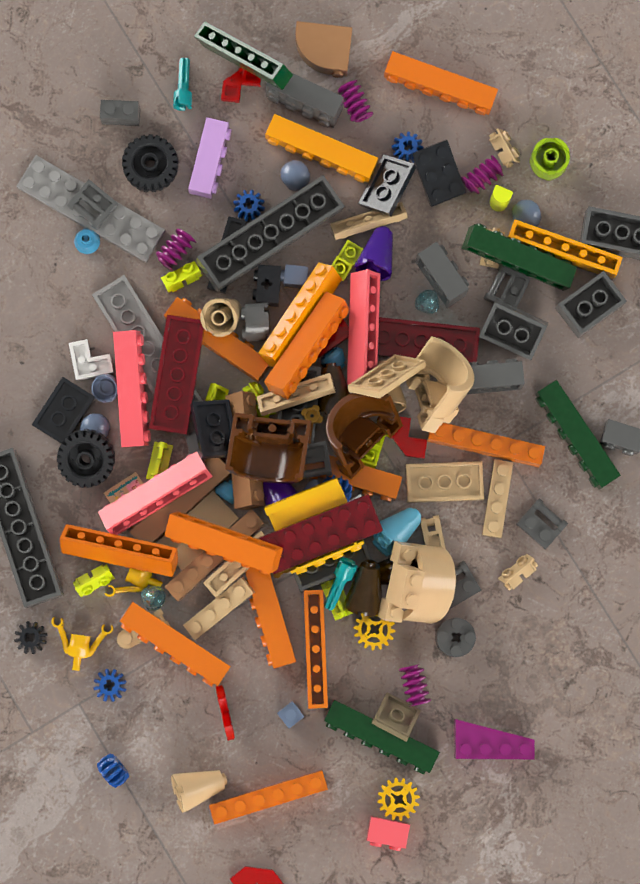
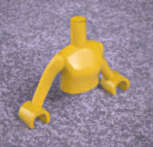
M130 568L125 581L135 586L115 588L112 585H108V587L113 589V593L111 595L104 594L108 597H113L116 593L141 592L148 585L160 589L163 582L152 578L151 572Z
M55 617L51 620L52 625L57 627L64 652L74 658L72 670L80 671L81 659L91 657L105 636L114 631V627L111 625V630L106 632L104 630L105 624H103L101 627L102 632L91 647H89L90 636L71 634L69 643L63 628L64 619L61 618L60 625L55 624Z

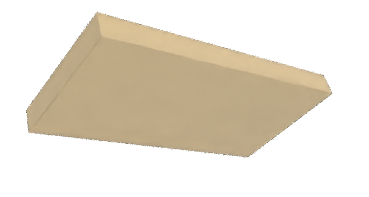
M395 354L349 384L348 391L381 398L424 369L426 361Z
M482 461L405 465L407 503L484 500Z
M214 491L187 514L227 529L239 520L237 515ZM165 536L157 542V544L177 548V566L181 570L185 569L205 551L189 548L188 544L172 542L171 538Z

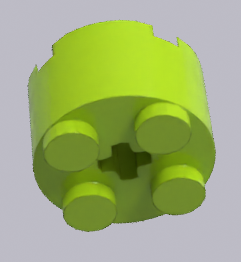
M544 138L533 149L529 162L531 169L542 179L547 181L556 179L565 172L570 161V151L566 143L561 139Z

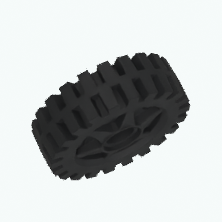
M148 134V136L142 135L139 139L135 138L125 148L124 155L122 156L123 172L130 184L138 190H144V192L161 191L164 187H168L170 182L174 181L175 175L178 172V157L171 143L165 138L162 139L158 135L153 136V134ZM149 160L155 161L152 167H147L145 164Z
M89 429L78 430L71 433L61 443L57 453V467L67 482L70 481L72 485H79L81 488H91L104 482L112 472L115 464V451H113L112 443L110 444L109 439L105 438L102 433H97L95 430L89 431ZM88 455L91 461L84 462L81 456Z

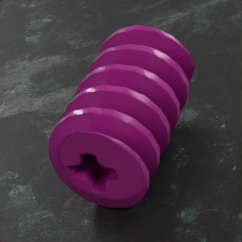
M353 80L343 84L338 89V94L344 97V107L348 108L347 114L351 115L350 120L352 122H362L374 113L367 112L370 105L364 106L367 99H361L364 92H358L361 85L355 86L354 84L357 80Z
M491 155V160L486 159L485 164H479V169L475 167L473 173L468 172L467 178L463 176L461 179L471 193L474 191L476 194H480L478 188L480 187L485 190L484 183L491 186V178L497 181V174L501 177L504 175L501 165Z
M176 229L177 235H171L172 241H166L168 247L161 246L163 253L156 252L158 260L170 271H173L170 266L171 264L178 265L175 261L176 258L182 260L180 253L187 255L185 247L192 249L193 247L190 242L196 243L192 236L181 229Z
M418 665L399 669V672H405L401 679L407 680V682L402 686L409 688L404 692V695H410L406 702L412 703L411 706L431 701V699L425 698L429 691H425L423 688L428 685L421 682L426 676L419 674L424 671V668H420Z

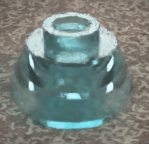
M425 290L415 300V308L425 314H433L439 309L440 301L435 290Z
M148 586L141 592V601L149 611L158 610L165 602V590L160 586Z

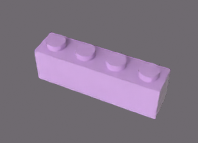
M206 117L188 188L189 194L210 199L213 193L216 194L218 188L216 178L217 175H221L223 167L220 164L221 158H225L227 147H224L225 142L230 140L232 129H229V122Z

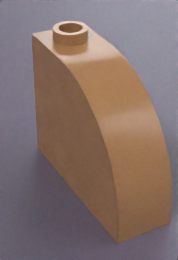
M297 21L296 46L298 53L309 67L320 73L329 74L335 78L347 76L353 27Z

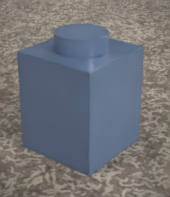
M286 265L285 270H281L280 281H284V287L301 289L308 279V267Z
M293 701L277 713L288 728H291L304 718V715Z

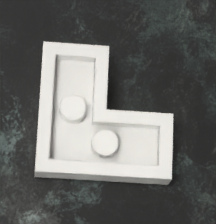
M87 339L69 343L76 381L95 378L102 374H114L110 354L91 358Z

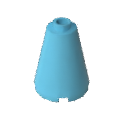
M407 508L381 520L380 523L383 531L373 535L375 540L372 542L375 547L385 556L391 555L394 541L407 542L421 523L420 512L415 508Z

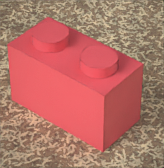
M371 816L366 840L370 841L372 846L381 847L382 844L390 845L389 849L401 851V848L406 849L410 824Z

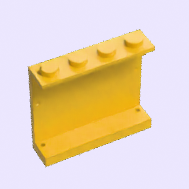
M335 477L267 505L264 510L276 531L348 501L338 477ZM359 540L291 567L290 572L291 574L296 572L299 575L306 572L307 567L312 565L319 567L325 564V560L329 558L335 560L344 556L343 553L346 551H358L362 549L361 545L364 544V540Z

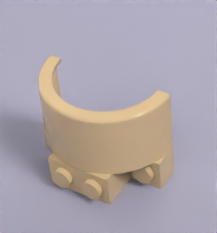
M431 336L416 357V359L426 361V367L407 379L406 383L408 389L415 390L421 408L420 413L417 415L421 430L435 433L443 422L450 423L458 414V405L474 384V372L467 359L455 347L439 338ZM429 374L435 377L438 381H430Z
M394 541L390 558L393 561V567L386 598L381 599L378 617L384 621L402 623V620L430 624L440 621L448 612L455 593L456 572L451 555L442 547ZM414 559L417 560L418 568L410 566Z

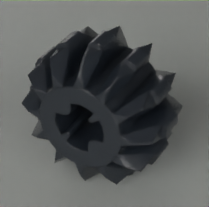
M30 621L26 622L27 628L20 625L19 628L22 632L15 631V634L19 635L20 638L14 639V642H21L17 648L20 650L25 647V654H28L30 649L32 654H36L35 647L42 651L43 648L40 643L47 644V641L42 640V637H47L48 634H41L45 627L40 626L37 629L38 622H34L33 626H31ZM28 634H35V637H33L35 638L34 642L27 641V638H29L27 637Z

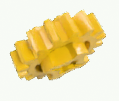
M361 613L362 619L355 620L359 625L353 627V629L358 630V633L354 635V637H360L358 643L364 642L365 649L370 645L372 651H374L375 646H378L379 650L382 649V644L388 646L387 640L394 639L390 634L396 632V630L391 629V626L395 623L382 619L379 622L372 621L369 617L373 616H364ZM364 622L367 628L366 633L362 635L361 628ZM382 624L379 626L378 634L373 633L367 636L371 630L370 625ZM384 625H387L386 637L382 633ZM373 637L377 638L380 642L373 643L367 640Z
M395 777L394 783L387 780L388 786L381 785L384 791L378 792V795L382 796L381 799L377 800V803H382V806L379 808L380 811L386 810L384 815L387 817L391 814L392 820L398 816L399 820L402 821L404 815L410 818L409 812L415 813L416 811L413 807L419 806L415 799L420 798V796L414 794L417 788L411 789L412 782L410 781L405 784V778L398 782L397 777ZM394 786H403L398 791H393L391 789ZM408 792L411 794V804L407 802L406 795ZM391 793L397 796L402 794L403 796L401 798L406 805L400 802H397L395 804V799L393 798ZM386 794L390 797V804L388 805V807L385 802ZM403 807L406 809L403 812H394L396 808Z

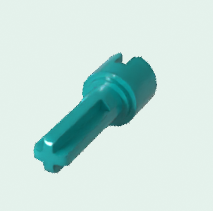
M180 58L178 89L174 91L173 108L179 111H185L186 105L188 109L192 108V92L189 90V58Z
M346 557L340 558L334 571L335 581L324 603L326 609L332 611L335 608L346 582L352 580L358 567L355 565V561Z

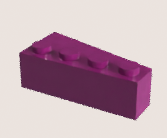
M454 719L455 759L535 760L534 739Z

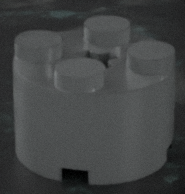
M268 302L246 303L245 307L241 308V318L245 320L246 325L242 327V337L247 339V342L266 341L269 336H266V334H269L270 331L269 310H265V307L269 306Z
M451 618L444 621L438 627L435 640L438 649L444 655L461 657L472 650L475 645L476 635L474 628L469 622L461 618ZM452 633H458L460 635L458 638L460 640L459 642L451 641V639L453 638L451 635Z

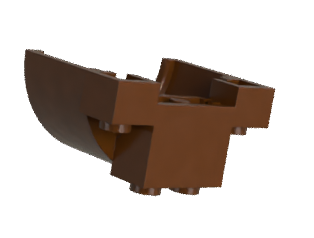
M351 393L342 398L328 415L326 422L327 438L338 459L336 464L340 472L350 479L364 467L361 459L384 435L391 439L403 426L389 394H385L381 398ZM378 416L377 423L373 422L369 417Z
M234 413L225 469L234 475L255 481L283 484L300 482L304 476L308 443L311 444L312 421L301 419L281 420L254 417L252 414ZM253 433L255 440L247 438L246 435Z

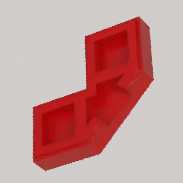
M239 68L237 72L223 81L221 101L240 103L242 85L260 87L261 78L243 68Z
M399 416L403 426L392 436L393 441H395L406 457L425 459L427 440L408 437L411 418Z
M222 685L215 686L227 741L234 740L235 735L224 687Z
M249 866L243 867L230 878L233 884H284L273 869Z

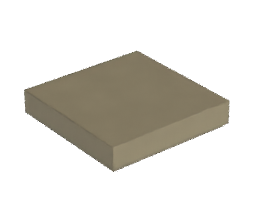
M387 692L372 724L407 742L421 710Z

